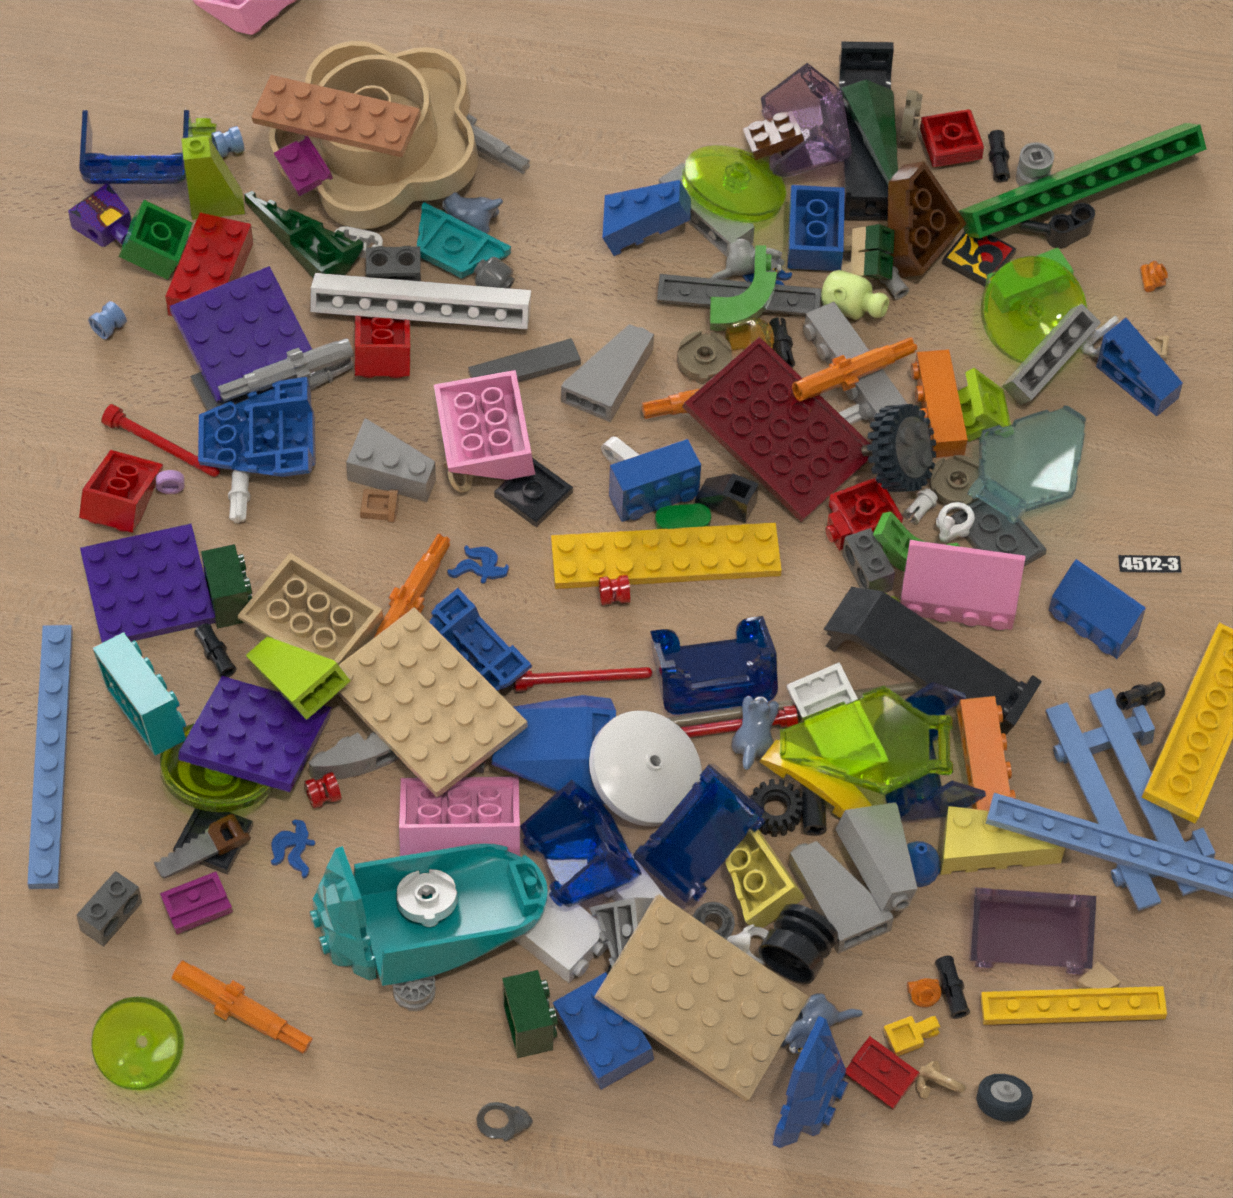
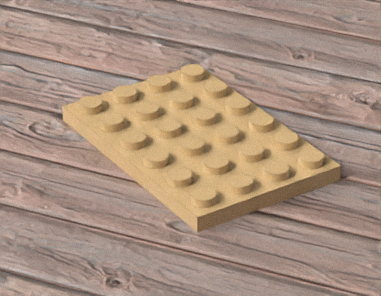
M415 607L339 664L351 681L337 694L437 798L528 727L527 721Z
M658 894L653 899L594 998L747 1101L751 1098L783 1043L789 1028L797 1019L809 996Z

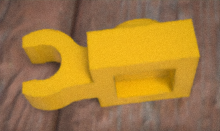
M909 1016L885 1025L883 1031L893 1053L900 1056L924 1047L923 1038L927 1039L939 1035L938 1028H940L936 1016L929 1017L918 1023H915L913 1017Z

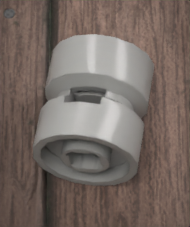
M1034 142L1025 145L1021 149L1016 172V182L1019 187L1051 175L1054 153L1050 147L1043 143Z

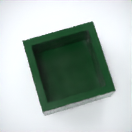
M235 544L201 551L205 579L217 629L245 623L238 618V614L252 599V588L250 579L246 575V564L243 554H237Z
M538 970L502 978L503 1007L517 1059L552 1051L553 1039L558 1038L556 1029L558 1021L554 1007L550 1008L549 1005L550 991L547 980H541Z

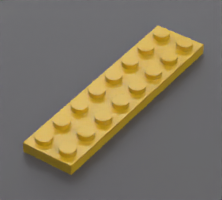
M776 523L551 535L555 589L599 587V577L606 576L610 579H615L619 575H628L629 584L638 585L781 576L782 571Z
M1218 623L1141 796V798L1194 824L1200 817L1233 739V629L1222 623Z

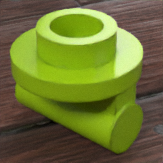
M196 118V123H190V138L209 136L212 141L211 133L216 132L217 124L211 123V118Z

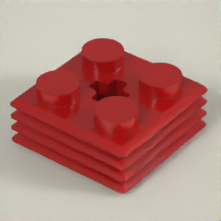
M970 109L921 117L919 129L933 167L970 162L983 158L984 144Z
M876 477L830 494L829 507L832 513L839 510L851 530V535L869 528L874 533L882 514L885 512H892L901 523L903 522V516L888 490L881 487L882 483H878Z

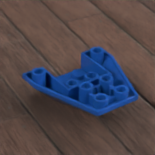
M579 695L514 706L513 708L527 721L528 727L492 755V765L576 801L605 804L593 784L589 757L593 741L598 732L616 717V709L611 698Z

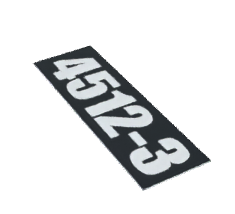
M1118 555L1120 572L1182 573L1180 556Z

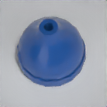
M924 841L908 843L907 847L917 887L928 886L936 880L940 873L941 861L938 852L932 845Z

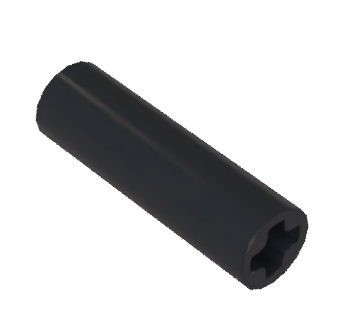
M801 784L803 832L810 836L824 834L827 831L825 800Z

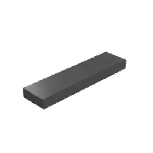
M572 338L470 366L468 367V373L470 378L516 370L517 380L521 382L581 365V358Z

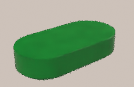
M703 504L668 505L660 508L655 516L657 529L706 527L711 524V511Z

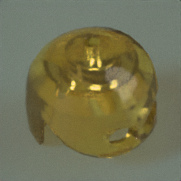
M760 318L742 319L731 323L726 329L725 339L731 345V350L746 349L758 337L772 349L774 346L773 329L769 323Z

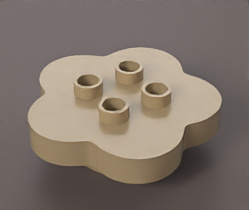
M348 41L326 49L312 62L308 69L305 83L420 108L421 117L403 158L308 136L333 177L332 180L327 179L317 188L313 189L319 193L324 209L333 220L343 226L357 229L377 228L395 220L414 201L442 199L452 195L454 192H458L469 183L478 166V150L473 129L467 120L471 98L466 74L462 65L454 56L443 50L428 47L390 53L373 43ZM270 127L269 141L273 155L274 152L295 141H302L306 135ZM275 159L278 169L280 170L282 175L286 179H288L283 170L281 169L280 165L278 164L277 160Z

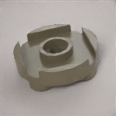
M907 90L900 142L903 143L916 142L919 119L914 118V116H920L923 94L918 93V91Z
M702 331L691 333L680 343L677 356L678 365L686 376L696 380L699 384L705 385L732 361L731 345L718 333L711 332V335L702 334ZM699 354H710V359H701Z
M954 455L952 459H940L931 471L930 490L945 505L954 502L970 505L983 496L986 476L984 477L981 465L970 457ZM958 477L962 478L963 484L956 485L951 481V479L956 480Z

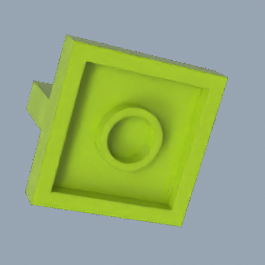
M976 368L965 372L968 386L958 390L968 442L990 431H994L1003 439L1013 435L1004 390Z

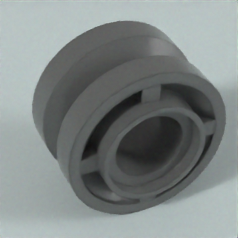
M707 902L697 908L693 915L695 919L704 925L708 921L716 922L720 929L714 932L726 940L732 935L735 920L727 906L718 902Z

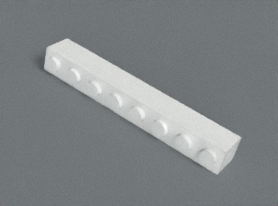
M315 273L311 285L310 312L527 329L530 318L531 290Z

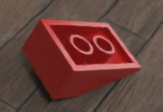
M355 316V376H362L364 378H373L375 376L401 378L403 376H410V320Z
M110 449L82 489L79 518L88 520L93 524H103L116 528L119 531L133 533L144 515L156 486V476L162 472L163 464Z

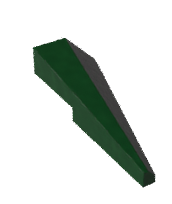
M865 79L843 87V100L862 134L863 143L885 181L889 184V180L898 171L894 93L891 89Z
M253 191L244 194L247 206L313 279L315 273L346 275L364 248L363 241L359 239L356 241L350 240L345 237L344 232L339 230L336 232L324 228L322 222L291 208L286 211L277 207L275 201L270 199L266 202L257 198L256 193Z

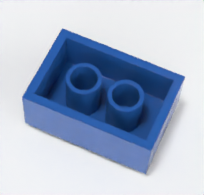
M791 185L788 269L841 270L844 250L845 188Z
M686 439L610 465L609 497L622 522L630 519H639L644 514L658 511L660 508L668 505L689 502L697 496L700 490L701 463L689 440Z
M606 972L552 1002L556 1016L601 1090L654 1060L652 1047L641 1029L594 998L607 977Z

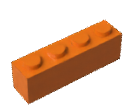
M946 349L917 352L915 363H911V376L913 380H917L918 386L915 387L916 401L921 402L922 408L920 410L926 413L924 418H929L931 422L928 428H933L934 434L930 437L931 440L936 439V446H932V451H936V458L965 455L968 439L950 351Z
M995 696L960 700L956 709L972 809L989 811L994 793L1016 799L1015 791L1010 790L1008 781L1012 777L1011 765L1009 761L1005 762L1004 751H1007V738L1005 733H1001L999 724L1003 722L1002 708L1000 705H996Z

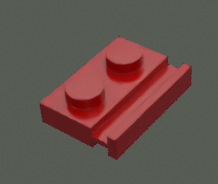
M869 1036L846 1068L845 1075L894 1110L900 1099L904 1097L919 1077L920 1072Z

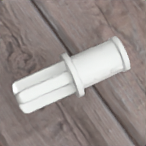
M234 470L232 472V487L228 493V499L230 500L229 519L234 521V523L246 520L247 502L251 497L248 492L250 473L246 471Z

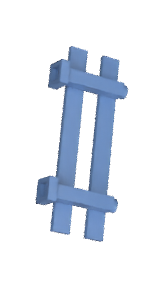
M1111 688L1090 694L1088 698L1102 727L1085 733L1081 732L1067 702L1045 710L1059 740L1058 745L1053 746L1054 756L1058 763L1062 761L1064 764L1069 762L1097 824L1129 833L1092 754L1113 748L1156 841L1214 859L1215 851L1204 828L1192 831L1190 841L1184 842L1170 811L1141 798L1152 773L1136 740L1139 739L1142 746L1153 743L1155 727L1144 705L1133 708L1131 717L1125 719L1121 709L1117 706ZM1116 863L1117 868L1111 870L1112 880L1116 887L1128 888L1138 911L1161 904V899L1151 878L1157 877V875ZM1177 882L1183 896L1202 890Z

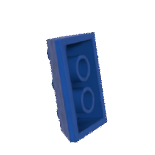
M1076 559L1052 595L1048 611L1057 620L1065 622L1075 629L1078 635L1088 638L1095 643L1102 652L1118 659L1138 637L1146 607Z

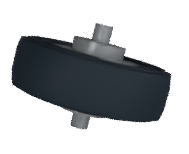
M1005 1073L992 1074L985 1077L979 1084L976 1096L977 1104L984 1114L1004 1122L1023 1119L1029 1113L1033 1100L1031 1088L1025 1081Z

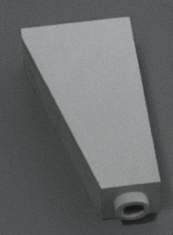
M629 324L563 382L561 386V402L611 422L653 351L654 334L644 328H638Z
M888 803L845 810L835 830L882 912L900 911L907 908L918 888L898 806L896 803Z
M817 841L811 844H800L790 852L788 866L810 906L831 922L838 932L839 939L834 946L838 954L891 931L894 918L891 912H882L873 895Z

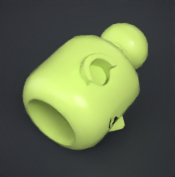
M835 270L828 275L822 287L820 299L822 306L835 302L847 318L858 320L866 311L874 318H881L887 312L889 306L888 296L879 292L876 294L872 293L871 283L861 276L843 270Z

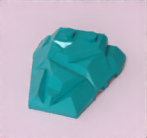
M343 846L335 848L324 876L313 897L314 910L309 911L314 928L320 927L323 935L319 937L323 954L329 953L333 964L337 966H351L354 974L370 981L376 979L377 976L375 960L369 947L372 946L371 940L366 933L367 921L363 901Z

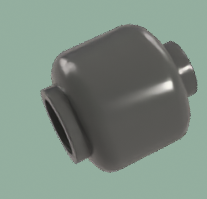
M491 257L487 261L482 259L474 269V273L477 274L475 278L477 286L510 289L515 281V278L512 277L513 269L497 257Z

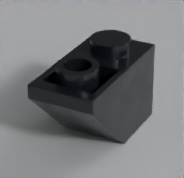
M734 473L706 478L695 498V503L703 504L709 509L746 523L757 503L759 483Z

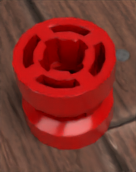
M619 575L615 579H610L608 576L599 577L601 605H610L614 601H619L621 604L630 603L628 575Z
M333 772L324 774L318 780L312 778L304 781L305 790L313 809L321 807L324 802H336L342 799L340 788Z

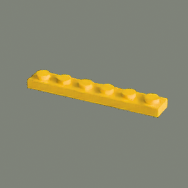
M1164 986L981 992L980 996L983 1025L1166 1019L1167 1016Z

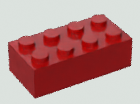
M199 213L165 295L168 316H172L170 312L171 305L240 278L253 246L252 226L250 223Z

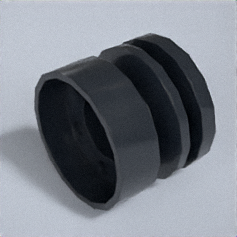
M787 904L774 922V929L769 931L758 949L759 956L768 967L780 976L796 983L810 984L824 964L823 959L828 957L832 948L839 939L838 932L831 922L815 910L803 905Z

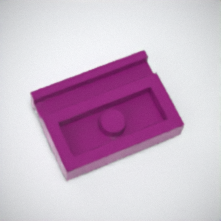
M304 136V139L300 142L295 141L274 152L275 159L298 196L317 188L327 179H333L330 170L308 136Z
M216 871L160 893L161 900L173 924L176 935L233 913L231 903Z

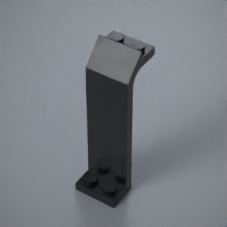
M841 41L838 93L845 187L844 220L888 221V184L863 143L862 134L844 104L842 88L866 79L891 89L893 42Z
M851 586L824 627L827 635L831 637L825 646L833 652L838 649L843 641H854L955 708H957L962 699L995 696L996 705H1000L1002 708L1003 722L999 724L1001 733H1005V735L1016 725L1042 682L1034 675L1025 683L1023 681L1018 682L883 591Z

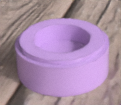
M175 470L160 472L156 476L157 490L164 494H176L184 489V475Z

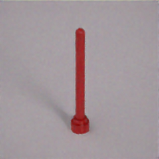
M110 404L105 409L101 418V422L112 429L121 427L212 477H217L220 474L218 467L200 465L198 456L126 418L123 409Z
M649 667L532 673V671H527L514 682L515 692L527 691V688H533V685L648 679L653 675V671Z
M795 705L785 706L783 710H779L772 726L779 725L780 728L785 727L786 730L798 728ZM743 718L680 728L689 738L734 732L742 726Z

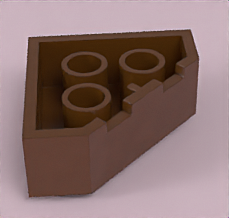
M925 161L904 164L889 180L888 228L895 230L894 254H889L893 256V267L898 269V274L901 278L923 275L966 225V222Z

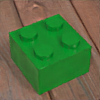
M143 200L132 218L118 257L168 280L180 261L193 223Z

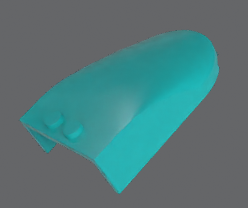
M487 843L471 844L354 864L353 875L362 897L367 921L366 933L370 937L372 945L369 947L374 957L382 986L434 976L491 952L532 929L540 921L547 904V882L540 868L526 855L520 857L509 852L508 847ZM429 869L439 870L448 874L455 883L458 903L453 912L446 918L439 920L435 926L426 927L422 923L411 921L398 909V885L403 878L412 872L419 871V874L429 873ZM430 893L428 896L422 894L421 896L422 899H430L433 894Z

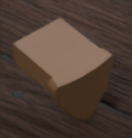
M364 489L360 517L388 520V522L394 523L399 508L398 490Z

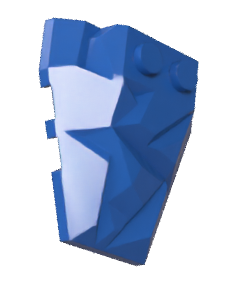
M308 378L280 380L272 384L273 389L259 395L254 391L247 394L249 399L234 405L230 401L199 414V464L279 477L310 473L312 466L316 464L315 415L311 406V391Z
M459 588L455 589L438 603L431 612L432 618L429 623L496 690L510 686L532 667L531 663L514 645L509 647L480 617L476 606Z
M818 1016L793 1068L786 1092L787 1102L786 1105L783 1104L780 1112L782 1117L774 1133L773 1145L778 1148L796 1143L801 1132L811 1136L820 1134L823 1125L829 1126L835 1115L836 1108L832 1106L836 1098L842 1100L848 1087V1082L844 1081L846 1074L845 1065L828 1022L823 1017Z

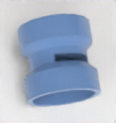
M238 126L229 128L225 133L221 131L211 133L212 142L222 158L226 157L229 152L237 154L245 151Z
M109 301L102 307V312L94 313L89 317L88 322L99 337L107 339L113 334L115 327L121 328L127 322V318L118 305Z

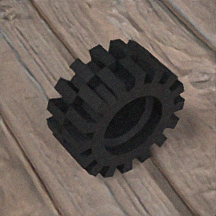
M769 779V785H766L765 781L760 783L759 788L755 787L753 789V795L751 794L748 814H750V818L758 829L762 827V834L767 835L768 831H772V837H777V832L780 831L781 835L785 836L787 835V829L792 832L795 830V825H799L803 800L798 789L793 791L794 785L790 782L786 787L784 786L785 780L779 779V784H775L774 779ZM777 800L786 805L787 811L782 815H771L765 811L764 805L768 801Z

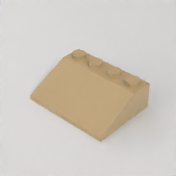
M292 553L287 555L238 614L240 620L264 635L332 659L338 665L371 641L384 619L383 611L380 607Z

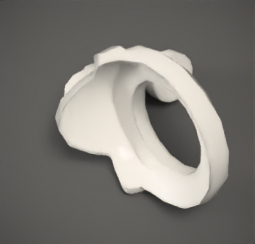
M1114 316L1097 330L1095 329L1080 346L1084 354L1096 358L1099 357L1101 347L1099 346L1097 349H1094L1093 344L1119 322L1118 317Z
M954 502L945 505L941 509L938 518H936V527L940 529L939 539L941 542L947 543L953 541L958 536L965 537L969 535V530L973 526L975 517L974 512L968 505ZM962 509L967 513L968 518L964 523L955 525V520L950 516H946L949 510Z
M752 924L745 927L741 933L727 938V941L762 965L765 964L761 958L755 957L750 952L749 947L751 936L757 935L763 940L769 933L766 929L755 927Z

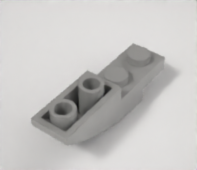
M357 732L351 737L342 738L336 746L328 751L317 753L309 761L310 777L318 780L324 774L333 772L336 779L350 778L375 771L400 758L375 732L371 733L365 741Z

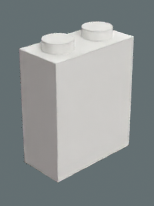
M555 886L548 891L546 908L540 921L532 929L514 939L568 983L575 976L581 977L588 969L589 962L594 956H601L608 948L607 943L602 942L599 935L602 931L599 921Z

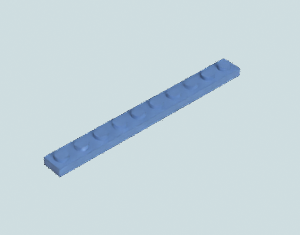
M44 625L42 628L27 882L29 889H59L73 639L72 625Z
M993 794L985 824L1233 898V864L1001 794Z

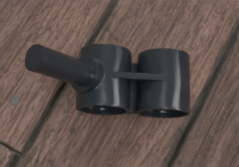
M1078 203L1073 206L1069 215H1054L1048 224L1025 220L1021 222L1020 229L1046 234L1047 242L1051 247L1063 249L1090 235L1095 218V209L1090 204Z

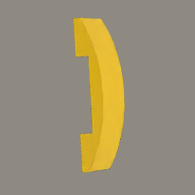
M775 740L760 759L761 764L783 779L788 774L835 807L832 813L839 818L842 817L845 810L872 806L861 791L840 772L820 758L795 745Z

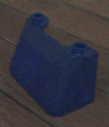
M763 616L750 617L739 622L735 631L736 639L680 646L677 633L670 629L650 631L651 647L665 710L668 713L680 715L742 706L743 700L747 696H751L753 700L757 697H764L768 702L774 699L778 692L777 652Z
M715 763L708 764L699 775L700 782H695L692 785V789L661 826L650 835V839L644 845H640L632 855L636 861L685 903H689L692 899L696 902L699 901L708 890L705 886L707 881L750 830L756 833L767 820L763 817L766 811Z
M570 780L520 825L525 836L523 839L524 844L532 852L538 851L544 856L555 878V881L549 885L551 890L549 896L559 907L564 905L570 908L633 883L642 874L611 813L600 801L573 780Z

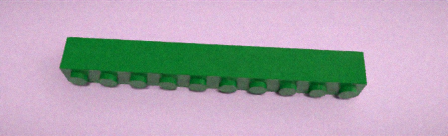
M1183 123L961 209L959 213L966 222V225L963 227L964 232L969 237L982 238L1207 150L1201 124Z

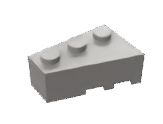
M364 419L346 461L348 481L386 491L397 489L399 495L427 502L436 481L435 461L368 419Z
M633 897L589 907L592 916H597L602 929L599 933L601 940L607 943L612 957L609 958L611 967L615 964L654 898Z

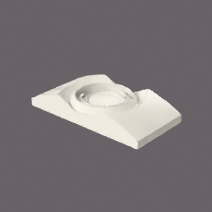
M840 662L787 684V690L796 707L799 718L807 730L818 756L824 762L832 766L848 780L889 764V760Z

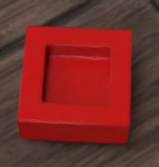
M839 510L828 515L827 527H825L826 535L831 543L834 542L838 550L841 551L844 547L845 537L851 535V530Z

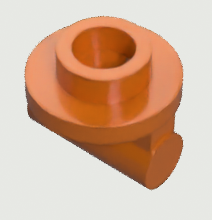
M1152 261L1150 264L1140 267L1146 292H1152L1155 288L1166 285L1168 273L1162 263L1159 264L1157 261Z
M923 978L918 981L907 982L908 994L911 995L912 1001L920 1007H930L937 1003L941 997L938 979Z

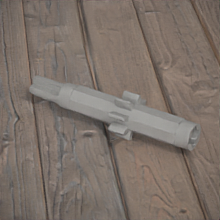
M468 114L467 120L473 129L478 151L500 163L507 164L522 174L525 173L526 169H529V159L512 150L509 145L474 125L477 119Z
M345 338L304 353L299 348L286 352L288 357L285 360L254 370L249 374L243 375V378L218 386L220 396L225 402L247 393L266 390L273 387L272 384L280 380L307 377L308 380H311L310 373L354 357L351 344Z

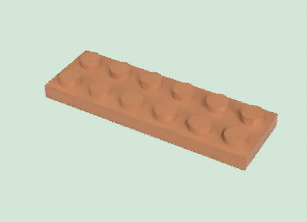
M270 75L251 118L254 124L403 158L421 117L420 108Z

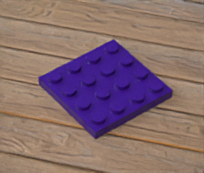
M270 266L170 306V312L217 404L224 402L220 396L218 386L243 378V375L249 374L254 370L285 360L288 357L286 352L299 348L302 353L313 350Z
M192 523L80 547L102 643L123 632L132 642L134 640L137 641L195 628L204 623H216Z
M222 676L180 748L178 760L291 792L331 716V707L323 705L306 720L279 692Z

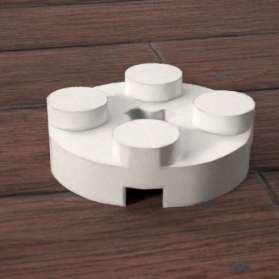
M429 869V873L419 874V871L412 872L402 879L397 888L399 911L409 920L422 923L426 927L435 926L439 920L449 916L458 903L453 879L448 874L439 870ZM430 893L433 894L430 899H422L421 896L422 894L426 896Z

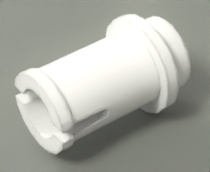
M928 488L920 490L915 501L904 511V516L907 519L913 515L911 523L917 524L925 513L937 504V495Z

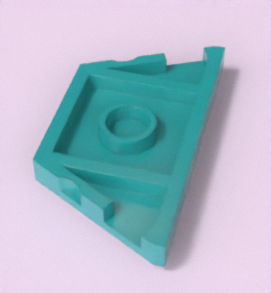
M425 202L422 204L419 236L417 239V246H420V256L422 259L462 279L474 273V269L482 259L487 261L491 257H497L501 260L511 254L510 245Z

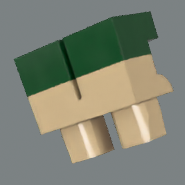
M881 224L853 229L852 235L844 237V250L851 253V260L842 263V270L861 276L868 281L871 279L892 280L893 256L889 254H894L895 230Z

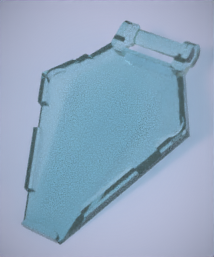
M1064 405L1063 408L1052 412L1046 409L1016 419L1010 426L1002 428L1000 425L983 430L979 438V478L972 484L967 494L974 499L978 497L1001 512L1014 525L1027 511L1072 498L1076 491L1077 470L1081 460L1086 418L1071 407Z

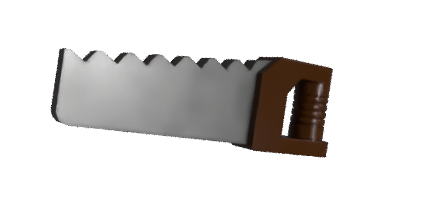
M230 814L211 823L210 827L205 830V834H199L198 839H191L190 843H184L183 848H176L175 853H168V857H162L161 861L154 862V865L160 876L165 879L216 854L219 856L249 842L251 837L248 833H244L235 815ZM228 827L233 839L225 841L221 833L223 829Z

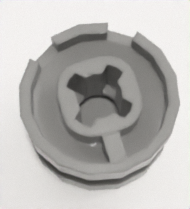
M434 976L392 984L396 1003L400 1007L407 1008L408 1011L423 1010L435 998Z

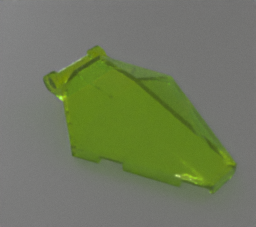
M884 685L863 693V697L847 704L844 701L803 717V722L780 729L781 759L882 795H886L929 773H937L938 775H950L953 773V762L950 760V730L953 728L952 717L948 715H927L912 707L911 703L903 700L902 697ZM929 729L938 730L937 760H930Z

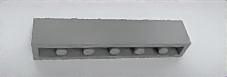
M835 302L806 313L803 326L804 335L807 340L813 342L819 357L825 360L828 365L833 363L832 359L841 355L848 359L869 351ZM883 369L859 378V382L855 383L856 387L845 391L850 400H854L856 404H859L861 416L864 420H868L870 424L875 422L874 416L876 413H880L879 409L888 405L907 404Z

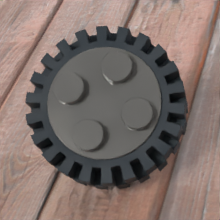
M888 405L879 409L880 413H876L874 416L875 422L870 424V428L874 432H868V439L872 440V444L862 446L863 456H870L868 457L869 463L875 464L871 471L873 474H878L876 481L882 483L881 487L888 489L889 492H907L922 489V486L927 485V479H931L932 473L929 469H934L935 463L932 461L933 458H936V451H932V446H936V439L931 440L930 437L934 434L933 428H928L931 422L929 418H924L926 413L923 410H919L920 407L917 405Z

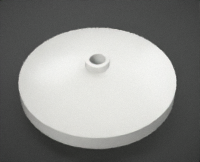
M630 711L613 718L598 732L590 750V773L597 793L614 813L631 823L642 826L668 824L687 812L697 798L696 789L698 783L702 781V770L695 746L677 724L660 714L649 711Z

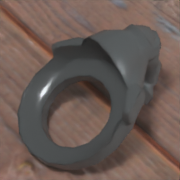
M500 1102L484 1105L479 1110L476 1118L477 1127L481 1133L495 1139L502 1138L505 1142L512 1139L515 1134L528 1129L533 1123L532 1118L524 1109H521L519 1106L514 1108ZM498 1109L506 1113L509 1121L502 1128H492L486 1124L485 1114L490 1110Z

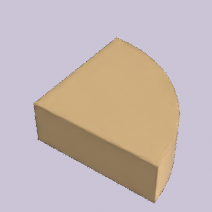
M1157 336L1148 343L1166 362L1169 336Z
M1097 962L1078 979L1076 985L1081 989L1117 988L1120 985V981L1102 964Z

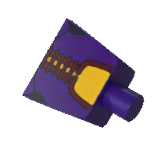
M108 183L68 210L71 227L101 247H106L114 240L123 245L131 223V215L129 209Z

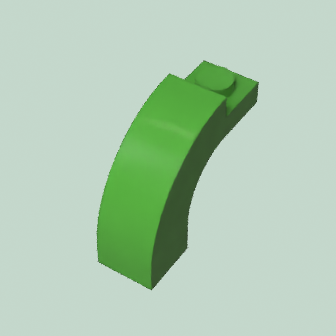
M755 245L754 279L745 292L734 297H711L710 331H728L741 328L757 319L768 307L774 294L777 272H766L771 271V254H766V245Z
M892 512L882 514L873 533V536L883 546L882 549L889 562L905 572L910 540L925 542L911 534ZM958 543L944 544L961 547Z

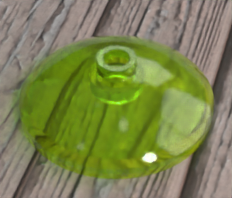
M143 996L128 997L110 1005L98 1018L92 1033V1054L97 1067L109 1081L125 1089L145 1090L163 1083L175 1072L183 1056L184 1034L175 1014L160 1001ZM140 1036H145L147 1039L145 1047L140 1046L138 1043Z

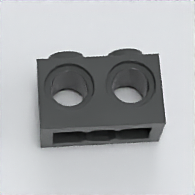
M420 246L366 247V277L421 282Z
M871 528L845 537L842 555L860 588L883 591L885 593L892 591L895 571L878 540L873 536Z
M115 871L77 913L80 931L104 947L142 904L139 886Z

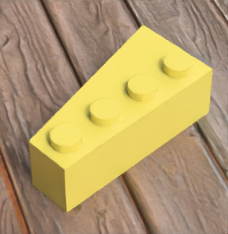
M734 797L709 814L720 848L723 850L726 859L727 869L734 882V889L741 903L744 919L749 926L754 924L755 927L764 928L779 917L785 905L797 904L805 898L746 810Z
M948 806L940 875L951 874L952 871L965 870L966 873L976 872L980 868L995 867V870L1007 869V866L1011 865L1027 867L1058 864L1062 861L1065 847L985 824L988 811Z

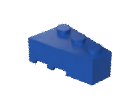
M676 180L605 195L602 238L613 256L620 254V249L633 243H636V245L643 243V238L656 232L662 234L690 220L691 198L682 182Z
M1126 317L1103 336L1096 365L1101 372L1156 417L1179 399L1183 382Z

